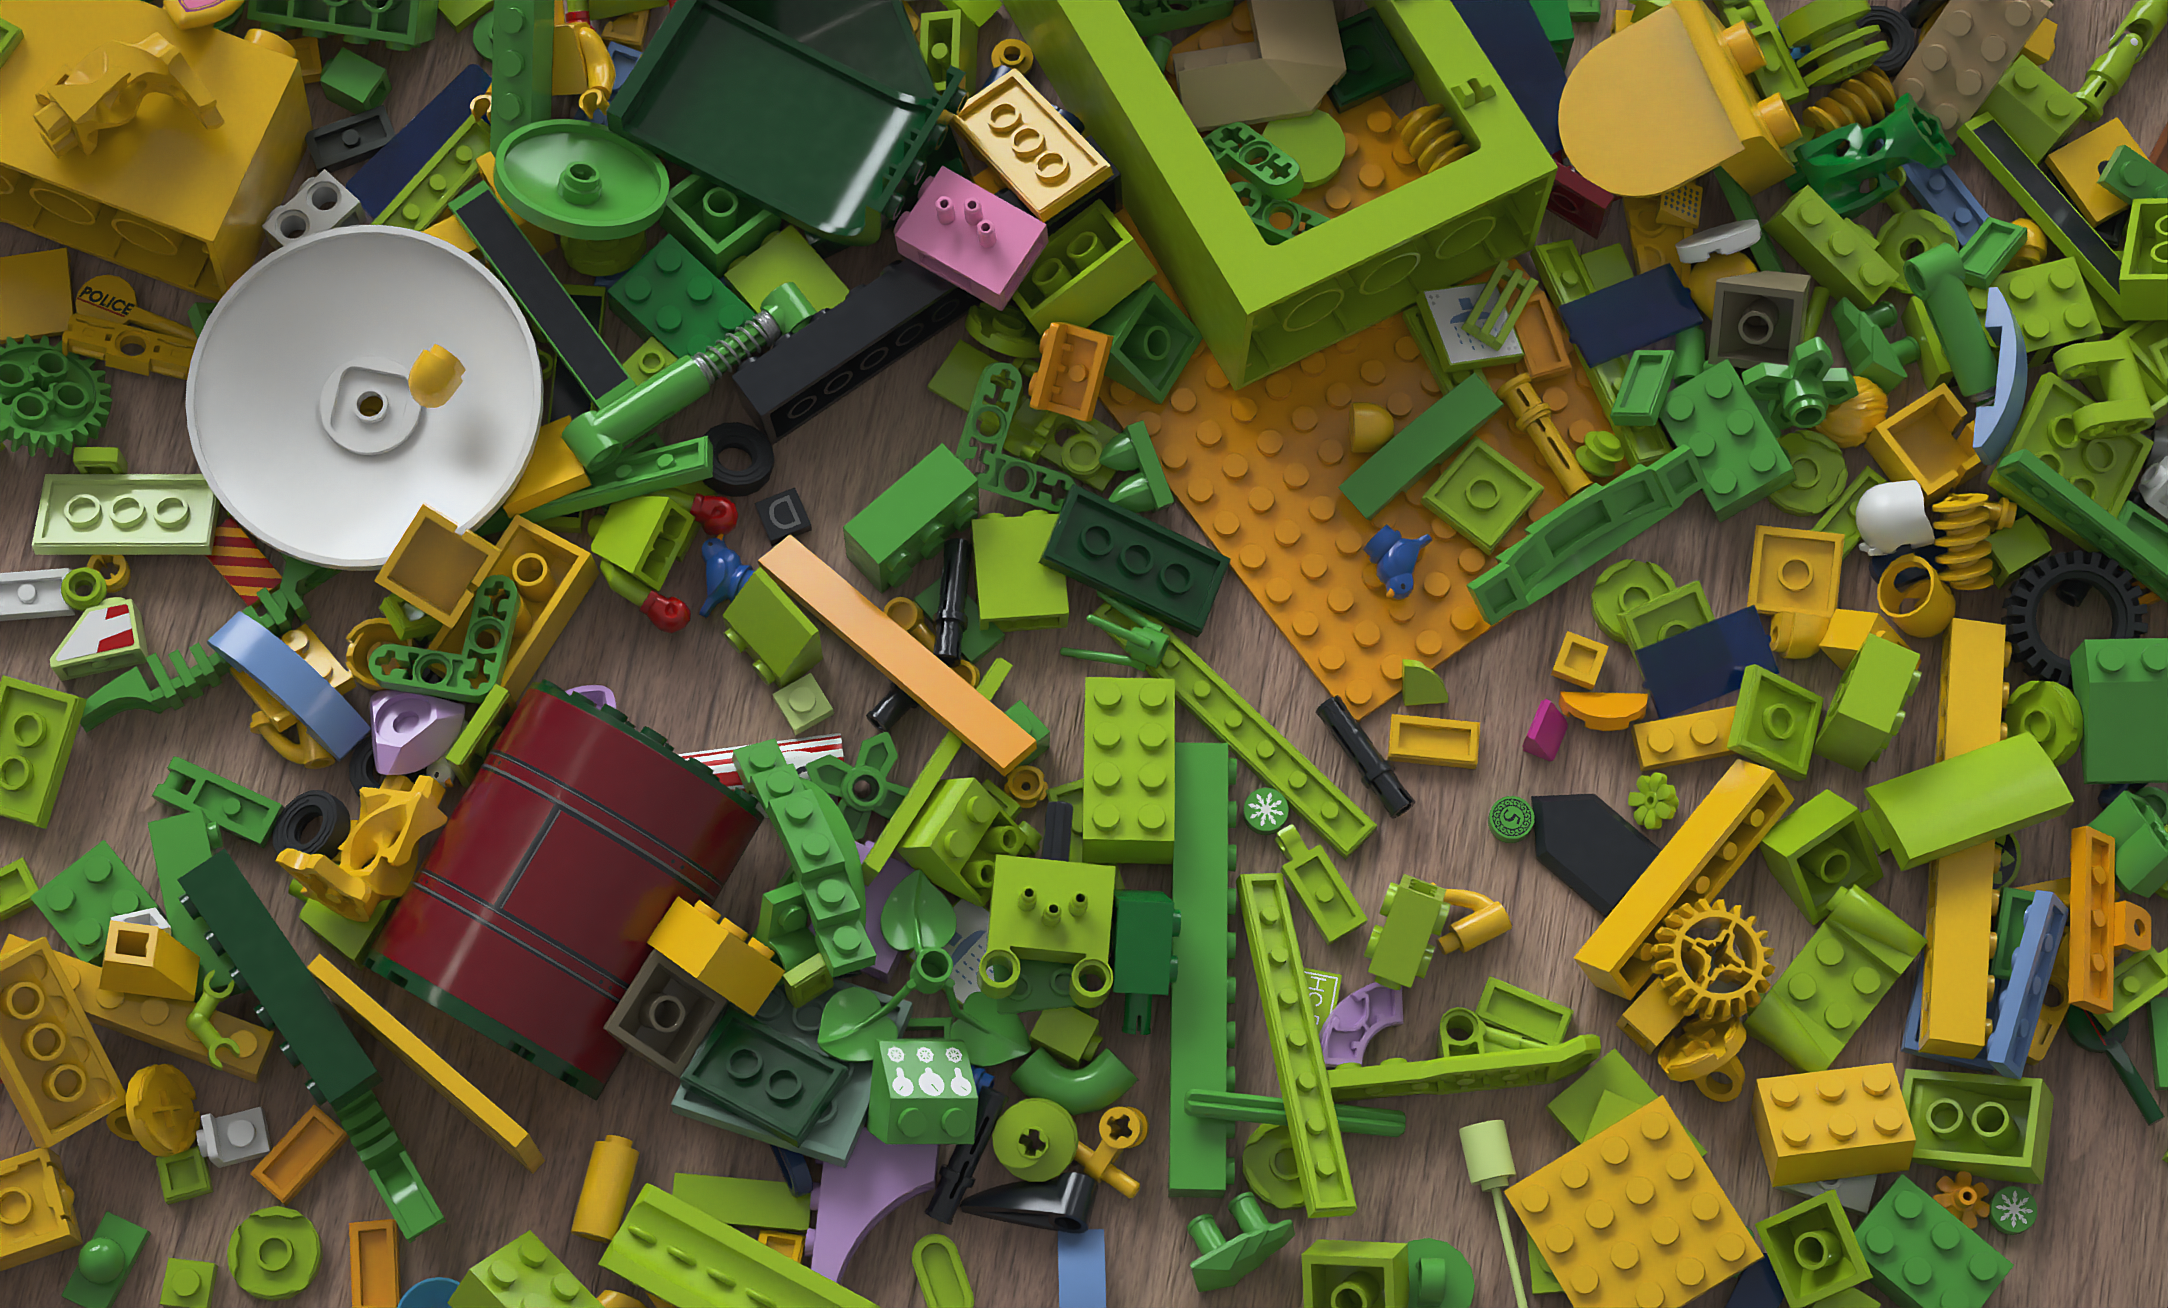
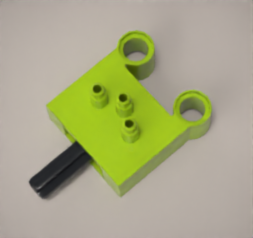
M1052 801L1046 805L1041 859L996 854L986 953L980 960L976 976L980 991L987 997L1002 999L1011 995L1016 989L1021 971L1019 959L1076 964L1068 988L1072 1000L1081 1007L1095 1008L1103 1004L1108 997L1113 983V971L1108 964L1116 866L1069 862L1073 806L1070 803ZM999 964L1009 970L1011 977L1004 982H995L988 977L986 970L992 965ZM1084 974L1096 975L1100 978L1103 987L1098 991H1087L1081 987L1079 978Z

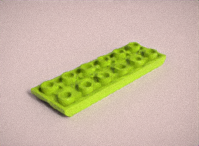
M648 1183L644 1185L625 1221L598 1263L600 1267L676 1308H881L868 1299Z

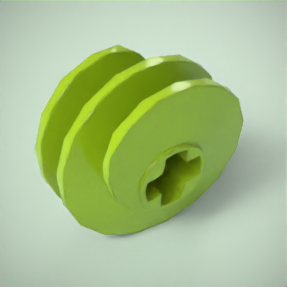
M1037 1097L1021 1100L1008 1108L997 1120L992 1134L994 1152L1000 1163L1014 1176L1028 1182H1045L1060 1175L1071 1164L1076 1156L1079 1137L1076 1123L1066 1109L1054 1101ZM1035 1130L1040 1132L1039 1139L1042 1142H1046V1145L1043 1144L1037 1150L1032 1148L1033 1140L1026 1137V1135L1029 1136Z

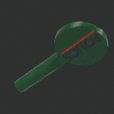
M2070 1004L2065 1014V1026L2071 1039L2088 1052L2106 1054L2148 1126L2164 1119V1114L2121 1045L2129 1032V1017L2107 1032L2092 1012Z

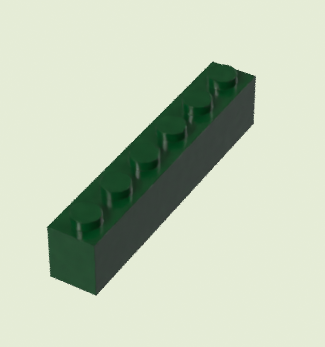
M225 848L177 879L186 892L178 898L193 920L202 916L210 927V930L203 935L218 957L227 952L235 964V967L228 971L243 994L252 989L261 1002L253 1009L268 1031L278 1027L286 1039L285 1042L279 1045L294 1069L303 1064L312 1077L304 1084L319 1106L328 1101L337 1113L384 1081Z

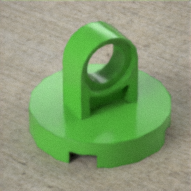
M1424 1238L1409 1241L1410 1291L1408 1308H1469L1472 1303L1475 1284L1472 1269L1463 1254L1447 1242L1436 1239Z

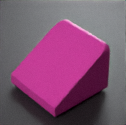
M1548 699L1541 700L1522 745L1523 751L1547 761L1555 759L1568 728L1566 719L1552 701Z

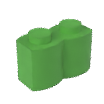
M2124 790L2087 826L2115 838V883L2127 894L2134 892L2149 898L2168 880V832L2165 830L2157 813L2143 797Z

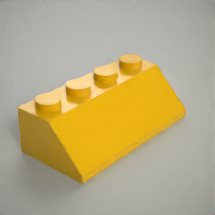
M518 514L515 515L495 545L501 549V553L485 579L492 575L509 577L515 583L520 595V607L501 682V687L510 692L515 703L600 574L590 552ZM471 582L468 586L475 593L454 628L451 629L443 624L427 649L462 655L478 589L477 585ZM499 589L495 596L489 595L494 605L493 617L500 619L497 613L500 600L509 599L504 589ZM486 629L478 635L477 645L483 649H491L499 643L501 633L495 629ZM478 658L477 660L480 664L479 674L475 679L469 678L474 689H478L479 685L483 682H489L483 672L485 661ZM434 663L428 666L430 670L442 679L445 678L447 668L444 665Z

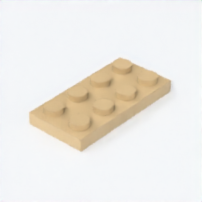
M1950 0L1892 83L1896 99L1898 100L1907 92L1910 93L1919 108L1940 119L1945 137L1950 144L1955 143L1959 138L1956 132L1965 122L1973 119L2054 4L2048 0Z

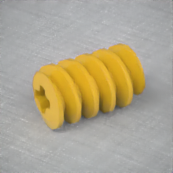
M1872 64L1865 71L1855 75L1853 79H1847L1841 84L1840 88L1833 89L1828 93L1827 97L1820 98L1815 102L1814 106L1806 108L1803 111L1802 118L1804 126L1816 129L1813 139L1853 123L1861 124L1864 129L1871 127V118L1878 122L1885 118L1884 109L1891 113L1895 111L1894 104L1897 102L1887 75L1877 65ZM1843 141L1837 149L1843 148L1846 145V141Z
M1442 103L1416 109L1405 115L1394 127L1396 132L1401 133V140L1404 145L1410 147L1409 153L1413 159L1418 160V167L1422 173L1429 174L1467 156L1471 151L1468 144L1455 147L1462 138L1459 130L1446 133L1454 123L1451 117H1444L1438 120L1445 111Z
M1958 494L1947 497L1944 501L1932 505V511L1945 514L1944 519L1933 523V528L1946 531L1945 536L1934 540V545L1945 547L1948 551L1935 557V562L1948 565L1949 567L1948 570L1937 574L1940 581L1949 582L1950 586L1954 589L1979 590L1987 588L1994 583V578L1986 574L1993 568V561L1985 557L1992 550V544L1984 540L1991 533V527L1984 523L1990 516V510L1982 505L1989 499L1987 494Z

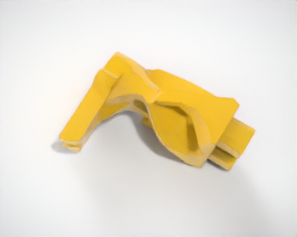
M158 32L135 44L111 40L90 52L76 65L64 85H53L47 89L51 103L33 115L35 122L42 130L40 132L42 140L58 159L76 146L86 156L91 155L97 146L99 129L116 127L131 121L135 117L144 96L148 93L158 92L177 98L198 118L207 130L217 129L225 124L224 119L215 106L217 104L216 98L189 67L178 48L170 44Z
M387 775L379 789L368 787L360 789L361 808L359 823L353 828L347 839L337 848L341 851L340 866L336 865L325 855H310L290 848L280 852L275 861L303 886L301 893L305 897L320 902L345 918L357 922H368L376 906L381 901L401 897L407 889L418 863L420 838L446 824L448 817L438 809L446 789L431 776L419 775L414 784L406 776ZM370 861H372L371 864H369L367 867H365L364 869H362L366 864H368Z

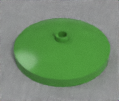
M543 120L516 129L501 142L496 153L493 179L497 192L507 206L516 214L542 229L577 239L613 240L629 237L648 229L663 214L669 192L667 171L655 153L610 131L606 125L583 120Z

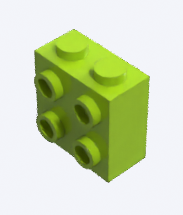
M1403 874L1400 885L1393 882L1390 883L1379 912L1380 915L1387 917L1384 927L1375 924L1363 956L1372 960L1367 972L1376 975L1375 982L1394 990H1400L1402 985L1411 988L1415 976L1422 979L1425 978L1435 946L1428 944L1430 935L1434 934L1440 937L1451 906L1450 903L1443 901L1446 889Z

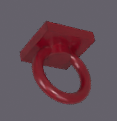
M1557 124L1550 133L1546 144L1547 151L1558 166L1546 210L1597 240L1607 225L1612 203L1623 197L1613 195L1587 180L1574 166H1564L1562 160L1563 145Z

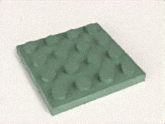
M833 979L834 986L802 1007L795 1009L787 998L785 985H776L754 1017L727 1000L692 1058L693 1060L729 1008L733 1007L847 1067L849 1076L799 1148L682 1087L681 1084L671 1103L673 1113L846 1168L868 1118L873 1061L853 1063L833 1058L819 1048L817 1038L822 1012L830 998L845 988L864 987ZM867 989L878 997L881 1008L893 998V996ZM902 1000L893 1011L886 1015L897 1026V1039H902L913 1014V1003Z

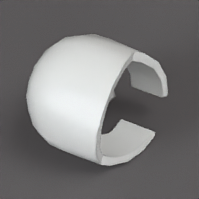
M1916 480L1875 485L1868 489L1860 498L1856 508V525L1864 542L1859 545V550L1868 552V556L1893 554L1898 547L1906 544H1911L1912 549L1934 543L1933 529L1924 511V497L1920 484Z

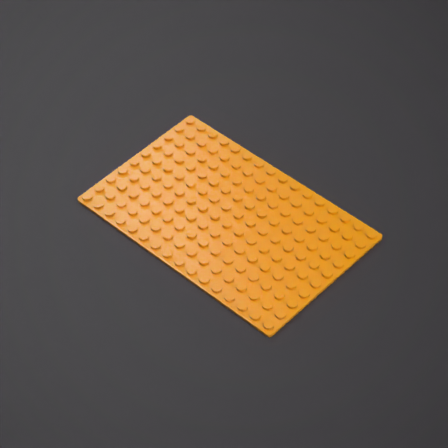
M1246 0L1235 6L1230 16L1212 21L1172 47L1164 75L1179 102L1173 54L1254 42ZM1326 93L1322 97V103L1317 109L1328 113L1340 124L1346 139L1344 160L1337 175L1326 184L1311 189H1302L1297 196L1288 200L1333 219L1427 174L1421 172L1418 167V160L1413 159L1409 153L1410 147L1404 145L1401 140V133L1396 132L1394 127L1400 119L1381 96L1339 114ZM1269 122L1250 124L1248 126L1262 136ZM1214 130L1204 131V132H1198V133L1200 134L1201 138L1203 139L1204 137H1206L1208 134H1210V133L1213 132ZM1262 157L1255 158L1249 164L1254 165L1263 162ZM990 167L973 177L976 185L992 194L1004 188L1010 190ZM1233 169L1224 174L1230 185L1242 181L1250 183ZM1242 197L1240 202L1243 206H1248L1249 199ZM1123 205V209L1114 214V216L1134 238L1158 272L1148 281L1155 282L1194 324ZM1283 212L1274 213L1269 217L1270 224L1276 229H1287L1293 224L1291 217ZM1300 222L1297 235L1302 233L1306 223ZM1515 258L1507 261L1509 263L1507 268L1512 271L1518 268L1524 272L1523 278L1526 280L1531 278ZM1495 268L1459 285L1487 282ZM1502 278L1497 284L1500 293H1502L1507 284V281ZM1536 285L1532 294L1542 292L1538 285ZM1515 287L1509 300L1518 298L1521 290ZM1547 298L1572 369L1568 374L1532 383L1531 386L1542 403H1548L1551 407L1552 415L1550 419L1575 456L1577 448L1585 445L1584 438L1588 432L1607 431L1613 435L1615 434L1554 305ZM1404 311L1237 391H1234L1204 339L1197 346L1161 404L1150 401L1104 375L1098 400L1122 430L1128 425L1144 421L1173 496L1216 551L1231 559L1228 565L1327 693L1331 697L1339 695L1357 722H1360L1402 692V659L1420 661L1424 666L1434 670L1518 611L1515 610L1491 626L1483 620L1466 585L1498 565L1496 556L1527 537L1524 531L1526 527L1569 500L1567 492L1545 461L1529 433H1523L1516 427L1515 422L1517 419L1505 400H1500L1504 406L1441 465L1437 463L1406 493L1403 491L1399 493L1371 521L1367 520L1338 487L1376 453H1351L1349 411L1352 402H1370L1385 408L1393 419L1395 426L1394 438L1406 426L1443 397L1402 318ZM1521 360L1518 363L1481 368L1494 394L1507 381L1525 373ZM1475 435L1544 487L1542 495L1489 556L1420 503L1423 495ZM1558 455L1559 459L1561 460V462L1563 463V465H1564L1565 468L1567 469L1566 465L1564 464V462L1562 461V459H1561L1560 456ZM1624 455L1620 462L1614 463L1615 472L1609 477L1595 476L1584 469L1583 471L1593 484L1597 483L1605 486L1631 468ZM1385 525L1390 526L1394 531L1398 530L1404 539H1418L1426 534H1429L1432 538V541L1418 553L1413 572V590L1408 597L1401 600L1386 597V585L1377 577V564L1370 562V556L1363 551L1366 544Z

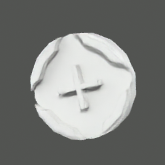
M1742 220L1696 233L1679 241L1675 246L1680 262H1703L1710 258L1709 253L1717 252V254L1729 255L1756 244L1761 238L1762 232L1758 220Z

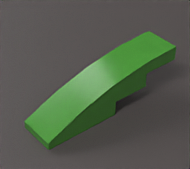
M1473 373L1406 426L1338 488L1363 516L1371 521L1402 491L1406 493L1437 463L1441 465L1493 417L1504 404Z

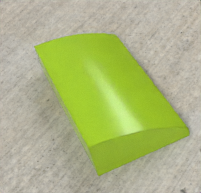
M2029 732L1867 787L1863 791L1901 871L2064 815L2075 801L2057 768Z

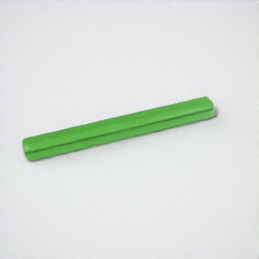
M1190 1089L1185 1094L1184 1112L1188 1116L1288 1126L1282 1098L1202 1089ZM1334 1104L1341 1132L1399 1137L1405 1132L1406 1116L1400 1110Z

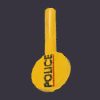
M108 274L96 276L85 282L78 291L75 301L77 314L127 326L131 322L156 333L197 342L193 328L139 308L135 291L127 281L119 276Z

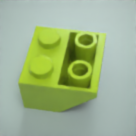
M975 777L939 780L895 849L914 870H922L931 883L978 907H983L991 897L996 854L1017 856L1028 836Z

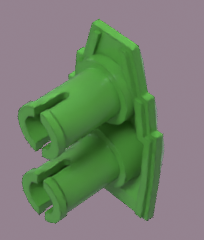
M1844 297L1830 311L1839 331L1838 337L1845 351V356L1855 376L1867 378L1873 383L1878 384L1879 388H1882L1887 396L1908 377L1903 366L1915 363L1920 359V346L1911 336H1905L1901 340L1889 344L1882 330L1893 327L1898 321L1897 311L1889 301H1881L1879 304L1861 311L1847 297Z
M1252 1192L1242 1193L1228 1204L1229 1212L1234 1216L1243 1232L1228 1242L1216 1225L1212 1214H1202L1194 1218L1188 1224L1187 1231L1202 1254L1200 1258L1190 1264L1198 1292L1235 1286L1246 1274L1257 1269L1271 1254L1284 1247L1295 1236L1291 1219L1276 1224L1269 1223Z

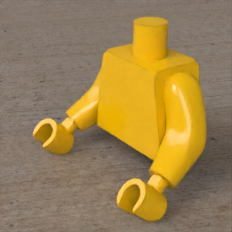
M554 0L552 96L582 94L578 102L579 107L590 120L593 119V113L597 108L600 109L603 115H607L606 110L610 105L608 100L610 99L616 77L615 66L600 36L590 28L587 22L565 23L563 0ZM492 82L486 93L474 98L470 104V109L476 122H479L482 115L486 113L491 124Z

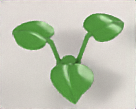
M920 869L909 874L894 888L886 900L880 916L881 933L889 947L896 951L915 950L917 959L910 969V980L882 1008L878 997L865 988L849 987L837 992L830 998L822 1012L817 1038L819 1048L833 1058L853 1063L873 1061L875 1039H897L898 1037L897 1026L886 1015L893 1011L914 989L925 994H932L943 988L946 992L951 1013L958 1018L950 1029L949 1038L965 1041L971 1065L976 1067H993L1026 1056L1031 1051V1043L1027 1030L1016 1013L999 1014L996 999L987 997L982 992L971 993L966 998L962 1010L958 1007L953 989L955 981L949 978L953 970V961L949 953L942 949L955 934L957 927L956 915L948 899L929 881Z

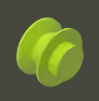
M1607 431L1588 432L1584 438L1585 445L1578 447L1575 452L1577 461L1585 471L1592 475L1600 477L1613 475L1615 472L1614 463L1620 462L1624 458V450L1619 439Z

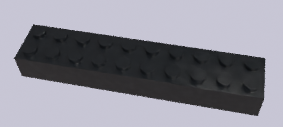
M1091 135L1085 140L1111 165L1114 175L1047 220L1045 224H1047L1048 237L1099 198L1113 214L1123 209L1121 173ZM1004 188L994 194L1038 219L1011 189ZM909 258L904 261L896 260L886 266L881 272V276L868 285L860 284L854 287L846 295L845 300L834 308H825L817 312L810 319L809 324L798 332H789L781 336L774 343L773 349L761 357L755 356L744 361L738 367L737 373L732 375L741 405L760 432L765 434L771 445H774L968 314L972 305L978 307L984 301Z

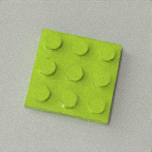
M2048 372L2041 375L2013 435L2002 452L1987 484L2089 553L2099 552L2097 548L1999 474L1996 467L2002 457L2026 448L2117 519L2154 442L2140 432L2095 439L2078 438L2072 414L2078 409L2096 402L2054 373Z

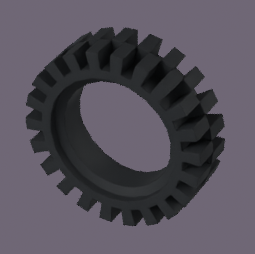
M2083 550L2062 552L2034 562L2033 566L2027 567L2020 573L2022 577L2011 584L2008 589L2012 592L2011 596L2004 599L2002 608L2007 609V615L2001 617V624L2006 625L2008 630V636H2005V641L2011 642L2015 651L2011 654L2012 659L2015 663L2022 662L2025 668L2022 671L2029 677L2037 676L2040 678L2039 681L2057 682L2068 689H2073L2070 660L2057 656L2047 648L2041 640L2036 624L2037 608L2043 594L2060 581L2079 580L2090 584L2100 591L2107 600L2112 614V629L2109 639H2139L2141 634L2147 633L2148 623H2142V615L2148 613L2147 605H2140L2137 597L2143 593L2139 585L2132 587L2129 580L2133 576L2127 570L2119 571L2116 568L2119 565L2118 562L2111 558L2107 560L2101 559L2102 554L2096 552L2083 553Z

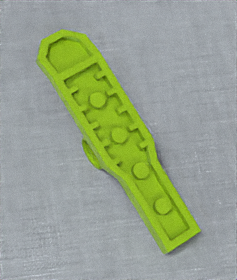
M1456 1007L1444 1013L1440 1020L1436 1042L1438 1059L1407 1062L1404 1058H1391L1382 1061L1380 1065L1362 1067L1360 1063L1349 1062L1337 1065L1334 1070H1327L1333 1102L1414 1094L1444 1095L1554 1084L1580 1072L1599 1057L1601 1043L1599 1036L1587 1034L1580 1035L1562 1044L1551 1042L1548 1045L1523 1039L1522 1036L1488 1027L1483 1021L1479 1020L1473 1011L1463 1007ZM1453 1028H1461L1470 1037L1467 1040L1457 1041L1452 1039L1447 1031Z

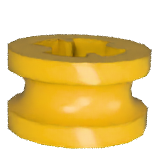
M92 555L87 563V568H92L100 573L102 566L107 569V563L113 562L119 570L115 576L110 573L111 579H105L107 593L118 592L128 584L131 578V569L123 555Z

